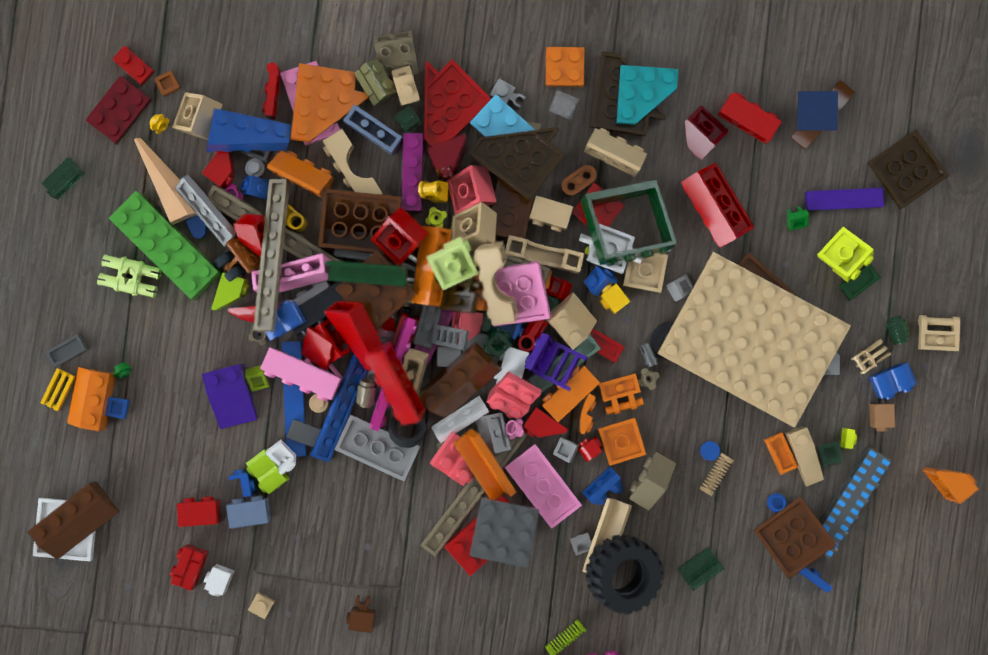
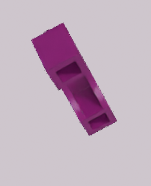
M403 133L402 209L407 213H422L423 198L420 197L418 191L419 183L422 181L424 136L421 133Z

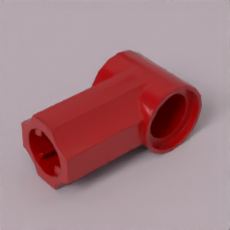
M545 320L530 321L518 340L519 349L525 352L533 350L536 339L541 337L548 322ZM529 338L532 341V346L529 349L523 348L521 345L522 339Z

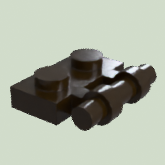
M468 279L451 286L450 291L444 290L440 309L443 311L474 314L479 295L474 293V291L482 289L483 283L476 279Z

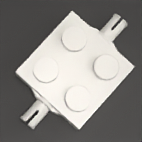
M599 224L608 255L632 250L635 237ZM581 233L579 241L589 244V253L586 261L620 274L624 272L627 263L625 260L618 261L613 266H607V264L600 265L592 238ZM636 257L634 262L640 264L643 257Z

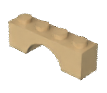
M343 129L323 140L326 145L323 147L328 157L332 156L336 161L333 165L338 173L342 172L346 177L343 181L348 189L352 188L354 192L384 195L373 177L361 178L351 172L349 157L354 146Z
M509 235L505 250L506 255L528 262L539 261L542 266L575 274L580 273L585 254L569 249L544 246L528 239Z
M503 242L480 245L475 252V261L477 264L479 263L480 267L479 280L484 285L483 298L488 304V319H491L492 325L513 323L518 318L515 297L504 294L498 288L495 279L496 271L507 261Z

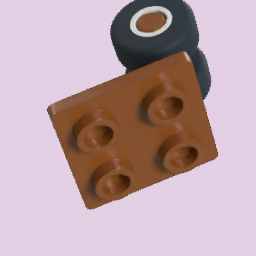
M238 236L226 242L231 251L223 253L213 262L214 267L218 271L225 270V278L231 282L237 277L242 278L246 272L251 273L259 269L261 257L241 243Z

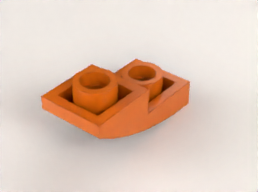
M591 394L585 397L580 412L579 432L585 434V432L589 433L594 424L592 422L593 417L587 414L588 411L592 412L597 403L594 401L596 397Z

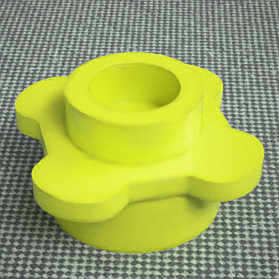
M431 207L429 209V216L425 219L426 224L442 228L447 213Z

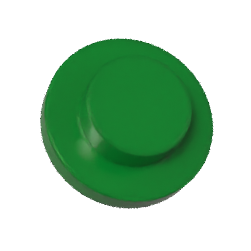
M127 362L118 364L113 368V376L124 379L130 375L132 367Z

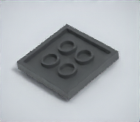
M481 497L470 556L528 568L539 509Z

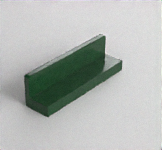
M339 261L325 262V265H329L328 281L393 286L407 285L408 267Z

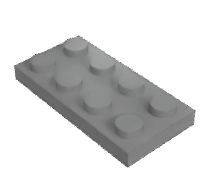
M351 414L334 450L405 481L421 446L400 447L390 439L387 430L382 428L379 431L372 430L369 427V422Z

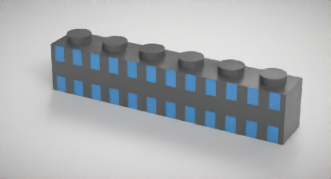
M865 447L819 520L837 544L836 547L824 554L829 559L837 553L839 543L849 533V527L858 520L859 511L868 504L871 492L878 488L880 478L890 469L889 464L892 460L873 448Z

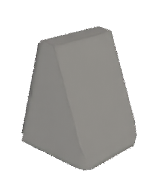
M687 274L666 285L674 301L689 295L694 287Z

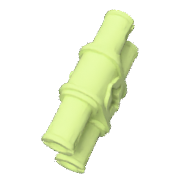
M106 254L103 256L102 259L110 262L102 261V266L118 269L117 277L100 273L98 278L105 279L106 281L97 280L98 285L111 287L116 292L122 291L133 296L140 294L152 298L156 297L157 293L149 292V290L157 291V286L141 283L142 276H147L159 280L161 275L153 272L162 273L160 268L146 265L142 260L127 259L125 256L121 258ZM127 274L133 275L132 279H129Z

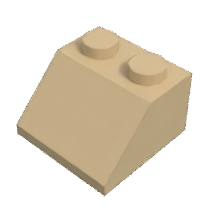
M185 92L172 128L208 140L214 108L221 110L223 104L204 95Z
M480 202L454 215L451 241L462 237L463 241H468L472 251H476L480 245L495 243L497 213L483 202Z
M574 292L550 311L551 317L546 319L572 350L589 336L597 322Z

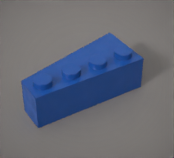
M214 108L206 153L243 150V152H251V150L287 151L292 125Z

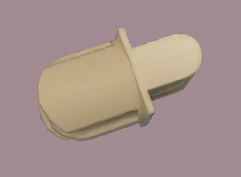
M879 339L866 349L860 350V352L851 357V360H855L857 363L856 367L861 369V374L876 367V364L891 355L890 351L885 352L887 350L885 345L875 349L883 343L882 339Z

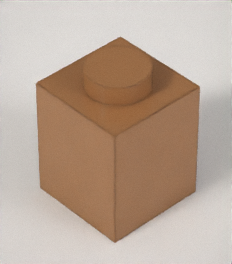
M869 404L870 427L876 428V431H888V428H895L894 404Z

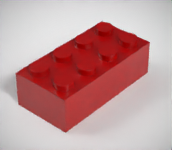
M503 493L495 499L511 503ZM478 515L445 544V549L469 576L474 574L488 561L487 559L470 556Z

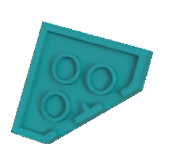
M621 65L616 124L636 125L664 99L671 95L677 89L678 69Z

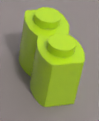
M264 449L246 463L248 466L246 469L252 477L255 476L258 479V486L261 491L270 494L287 482L289 477L286 472L282 475L278 472L279 467L266 455L267 449Z

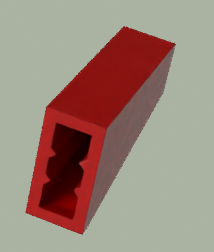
M335 302L324 311L326 316L366 370H372L368 368L365 362V355L369 351L383 345L362 302Z

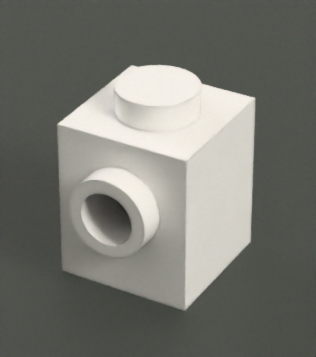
M216 564L212 567L211 572L208 571L205 576L204 582L206 585L204 589L208 590V593L213 596H223L227 592L235 571Z

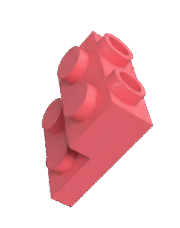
M508 371L490 390L486 403L494 410H501L510 419H521L529 411L530 405L540 396L541 389Z
M452 431L430 461V464L464 486L465 483L472 481L474 474L453 443L460 436Z

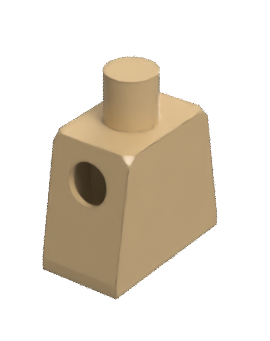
M410 65L392 70L401 106L420 101Z

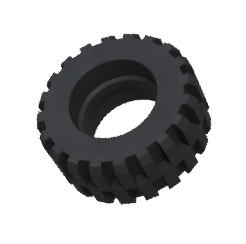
M625 534L622 537L614 535L612 540L607 538L603 540L601 546L599 544L596 546V552L589 557L591 561L590 564L586 565L588 574L585 575L586 582L589 583L587 587L594 598L609 610L619 614H632L633 610L639 612L643 606H649L651 604L650 601L657 597L658 589L661 590V579L664 578V572L661 571L663 564L659 560L660 556L640 539ZM628 559H635L636 572L632 581L623 588L614 589L613 575L616 568Z

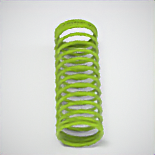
M576 619L574 623L577 625L579 630L572 623V626L575 628L577 633L572 629L571 626L569 627L573 631L574 635L570 632L568 628H566L572 636V638L564 630V632L570 640H568L562 632L561 634L564 636L566 641L560 636V634H558V636L561 638L563 643L558 639V637H556L561 646L556 642L555 639H553V641L557 644L559 649L554 645L552 641L550 642L555 647L556 651L552 648V646L549 643L545 645V648L550 653V655L559 654V652H562V650H564V647L567 648V645H570L572 641H575V639L580 637V634L583 635V632H585L586 629L578 619Z

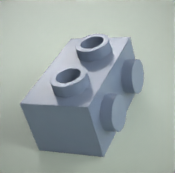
M262 495L252 496L251 500L243 501V498L231 500L232 503L226 505L230 529L264 524L271 521L269 499L263 498Z

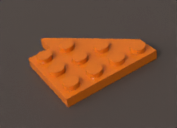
M299 63L290 140L311 142L345 117L354 104L358 107L369 99L365 92L355 91V72Z

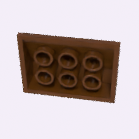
M324 189L318 247L372 253L380 250L382 254H385L371 239L385 221L401 207V197Z

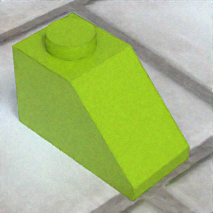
M222 272L211 309L220 311L243 299V296L247 295L249 290L248 280L237 277L229 282L225 278L226 273Z

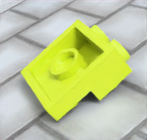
M842 227L817 254L818 258L833 268V271L847 282L850 279H857L861 273L860 269L862 266H868L874 259V249L845 227Z

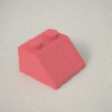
M470 165L447 180L455 215L480 202H483L488 207L497 202L489 170L484 166Z

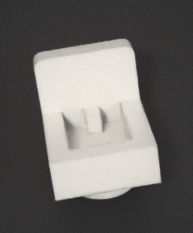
M279 440L266 450V455L279 467L278 472L281 475L295 467L296 454L282 440Z

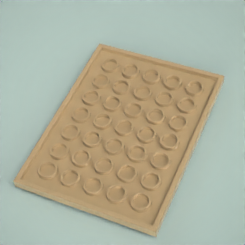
M712 252L657 354L795 428L851 325Z

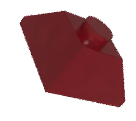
M702 105L685 121L687 147L700 160L728 132Z

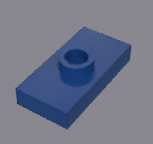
M805 568L799 572L825 592L829 593L833 588L820 578L822 574L813 568L810 570Z

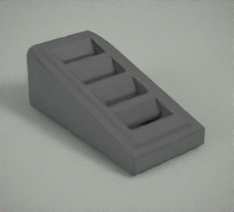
M434 325L431 342L441 346L466 350L469 331L444 325Z

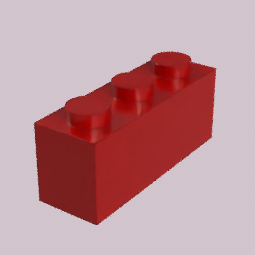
M732 92L717 114L720 118L764 144L770 142L782 122L778 119L777 115L772 112L767 113L763 111L759 104L748 102L742 94Z

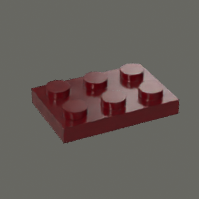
M120 75L85 121L112 142L118 144L152 99Z

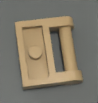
M919 315L918 349L959 351V317L932 318L926 315ZM927 325L951 326V332L927 330Z

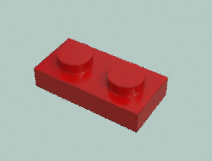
M125 45L112 58L115 63L142 86L155 72Z

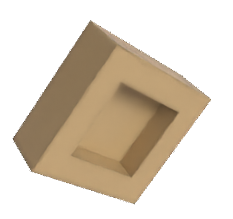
M258 592L248 611L265 619L275 600Z

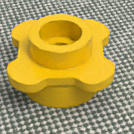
M156 114L150 120L151 130H156L157 134H161L167 128L170 120L164 118L163 114Z

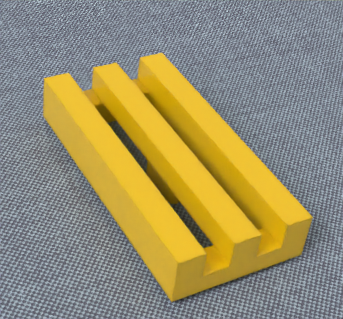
M57 368L40 403L60 411L76 376ZM62 374L50 401H48L60 375ZM66 377H69L57 404H54Z

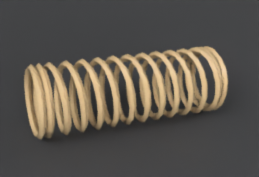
M723 453L720 454L721 457H718L720 460H717L716 466H713L715 469H711L713 472L710 471V474H708L710 478L706 477L708 481L704 480L705 483H702L705 487L700 486L699 488L710 496L713 495V490H716L713 486L718 487L716 484H720L718 481H722L718 477L723 479L721 475L725 476L723 472L727 473L723 468L729 470L726 466L731 467L728 463L732 464L734 462L733 459Z

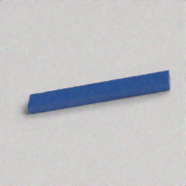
M302 341L282 342V352L303 361L301 354ZM283 383L285 432L287 437L293 419L305 423L304 392L299 390L300 386L296 384L289 386ZM286 438V445L296 454V457L307 456L306 444Z
M354 353L311 453L312 457L326 462H330L357 398L358 384L361 379L366 377L368 372Z

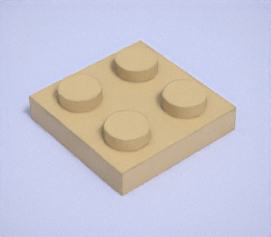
M655 253L652 257L642 258L640 264L634 261L627 262L623 286L661 293L668 255Z

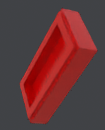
M592 329L590 335L601 348L596 353L616 363L625 346Z

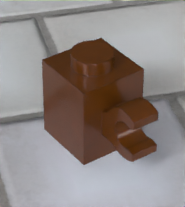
M357 595L355 599L357 607H353L351 612H347L346 624H349L348 630L372 633L376 610L368 609L370 596H367L366 603H361L359 600L360 595Z

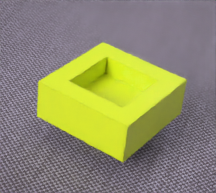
M842 428L840 447L853 449V445L857 442L855 430Z

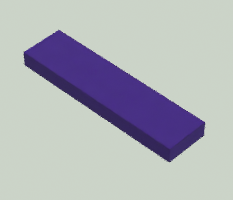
M883 188L805 192L807 211L884 207Z

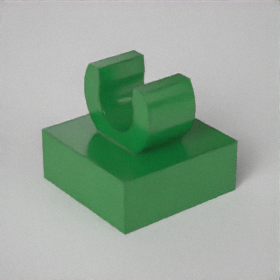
M799 206L795 213H792L790 209L787 210V227L789 231L808 227L809 213L807 209L802 210Z

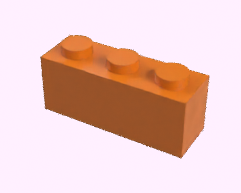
M577 366L567 383V386L571 387L570 392L556 386L558 390L555 393L549 392L542 399L544 401L542 406L559 422L600 382L585 366L581 368Z

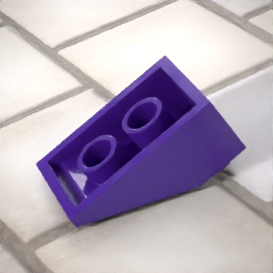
M244 364L202 374L206 393L220 429L258 420L251 390L245 378Z

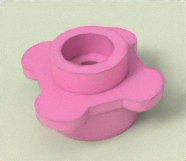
M522 419L510 420L506 424L505 431L509 439L513 440L517 436H523Z

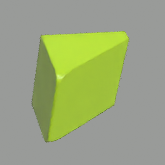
M261 365L245 370V378L251 392L270 387L268 377L264 374L265 371L260 369Z

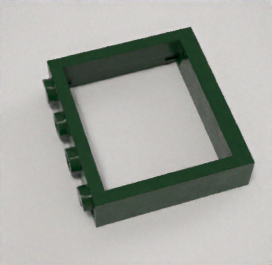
M657 180L587 193L580 200L600 265L607 264V266H613L618 261L625 260V262H631L636 257L649 258L659 252L661 255L667 254L677 244ZM648 195L663 243L608 255L593 206Z

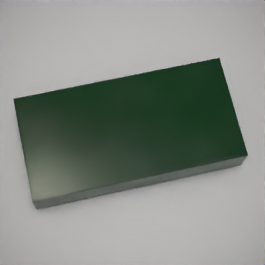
M871 263L868 266L864 265L860 269L861 273L857 279H850L849 282L844 280L838 285L849 301L881 278Z

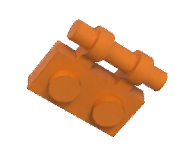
M636 373L598 384L603 402L611 400L612 406L605 407L607 415L612 413L616 415L620 411L630 408L634 410L637 409V406L644 405L642 397L634 398L635 393L641 392ZM628 397L627 402L618 404L617 398Z

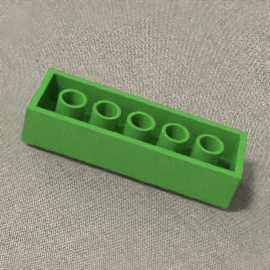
M135 191L109 217L190 299L197 300L222 275V272L218 271L213 263L175 225H172L142 193Z

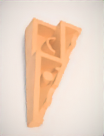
M141 138L134 139L170 223L174 225L190 217L197 216L195 211L175 189L180 179Z

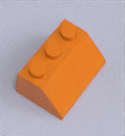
M281 150L268 164L267 168L274 174L288 179L291 183L322 199L324 189H330L335 180L330 176L332 172L322 167L320 170L315 168V164L307 159H304V161L297 159L298 155L289 150L287 152Z
M78 367L67 421L68 424L94 431L106 430L108 416H105L108 398L113 395L116 380L113 373Z

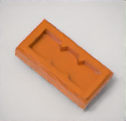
M783 432L764 439L780 475L798 468Z

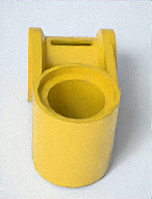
M438 180L431 183L427 181L419 183L418 191L421 198L437 203L448 202V182Z
M288 204L286 225L296 232L304 231L308 226L307 219ZM301 218V224L298 227H294V220Z

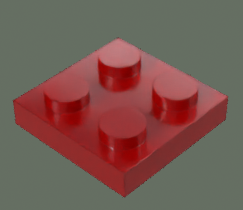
M593 183L587 193L602 191L603 189L596 183ZM619 201L594 205L593 208L598 225L602 224L609 227L625 205ZM579 202L571 214L588 226L581 202Z

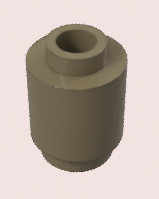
M369 378L360 380L356 403L360 404V407L371 408L372 405H375L377 393L375 380Z

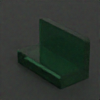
M68 157L42 182V185L48 190L47 193L52 198L59 200L85 172Z
M709 548L704 549L678 568L679 573L692 591L724 570L722 564L716 559Z

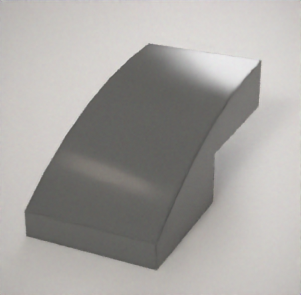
M293 419L286 438L314 447L322 428Z

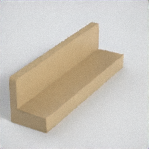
M607 498L582 570L583 572L588 573L586 565L590 564L591 560L589 557L596 552L595 548L598 544L601 546L603 540L607 538L612 540L614 535L622 537L632 505L617 499Z

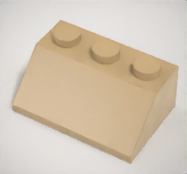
M595 128L584 152L635 177L640 171L647 155L644 149L637 145L631 146L626 144L627 141L617 136L614 138L610 136V132L603 128L599 130Z

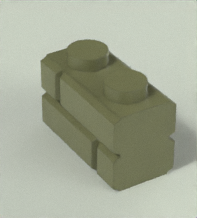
M378 59L364 63L354 73L374 107L387 102L397 93L393 81L389 79Z

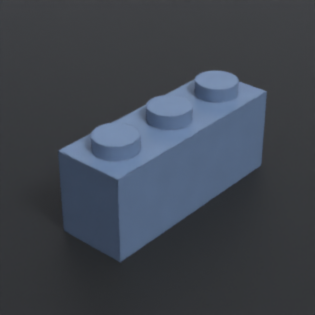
M355 104L343 120L347 126L392 156L395 155L403 143L402 136Z

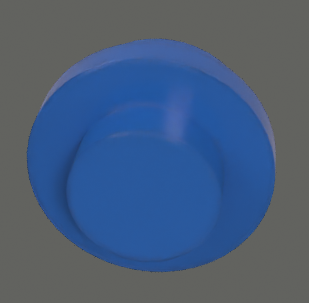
M773 493L767 499V506L773 512H779L786 507V498L780 493Z

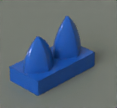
M609 466L582 493L592 504L605 505L607 500L606 492L608 490L617 494L623 493L621 477Z

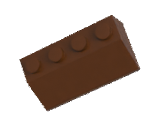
M475 342L422 388L419 398L431 413L446 418L496 376L502 368Z
M95 481L78 491L29 529L27 533L40 549L58 560L120 511L98 482Z

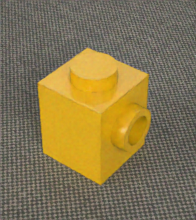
M608 284L602 290L603 294L600 295L602 306L606 310L610 309L613 314L630 302L617 284L613 286Z

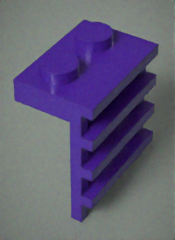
M542 333L541 337L536 339L535 348L527 356L524 367L531 373L570 392L571 387L567 386V383L579 360L583 359L586 361L588 357L554 341L549 335ZM560 349L564 350L565 352L551 377L547 376ZM570 354L575 355L562 381H557Z

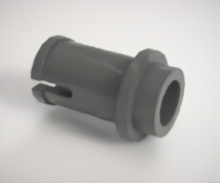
M650 342L639 347L646 361L644 364H647L648 368L659 363V358H656Z

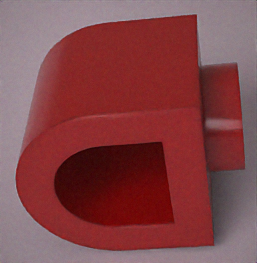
M597 437L591 440L586 438L579 443L580 448L578 451L585 461L588 462L602 452L600 447L603 445Z

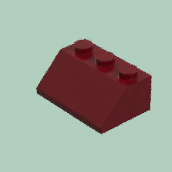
M465 134L428 148L439 179H450L458 171L467 150Z

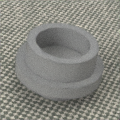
M250 159L245 165V171L249 176L260 177L264 173V164L259 159Z

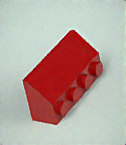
M716 162L681 182L685 193L688 194L694 208L700 214L704 225L709 229L713 240L718 244L719 248L755 228Z
M387 342L369 351L365 355V362L368 368L374 371L376 375L375 381L379 387L382 386L385 392V400L388 404L391 403L396 420H400L402 425L420 421L426 409L391 343Z

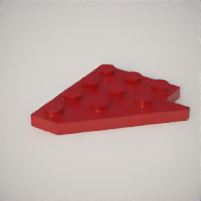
M453 59L439 72L428 61L425 62L424 140L430 147L455 138L491 100Z

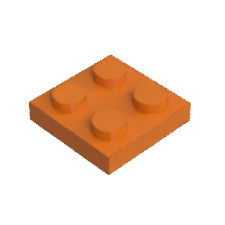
M546 47L545 86L583 87L584 47Z
M635 417L598 428L609 466L646 455Z

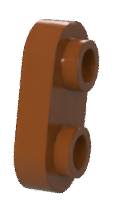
M584 165L569 175L562 183L564 194L575 196L591 185L596 179V170L590 165ZM584 173H589V174H590V178H589V179H585V178L583 177V174H584ZM568 184H573L575 188L573 190H569L567 187Z

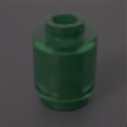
M901 316L889 318L890 322H887V328L893 344L909 342L908 337H910L906 318L902 319Z

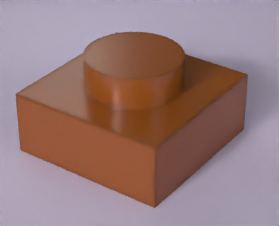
M171 70L154 78L163 97L181 89Z

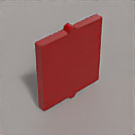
M308 327L305 339H303L304 345L301 354L322 369L328 370L330 359L333 358L332 352L335 343L312 327Z

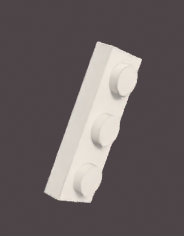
M478 396L431 428L437 439L442 443L452 431L454 433L461 431L487 414L489 410L480 396Z

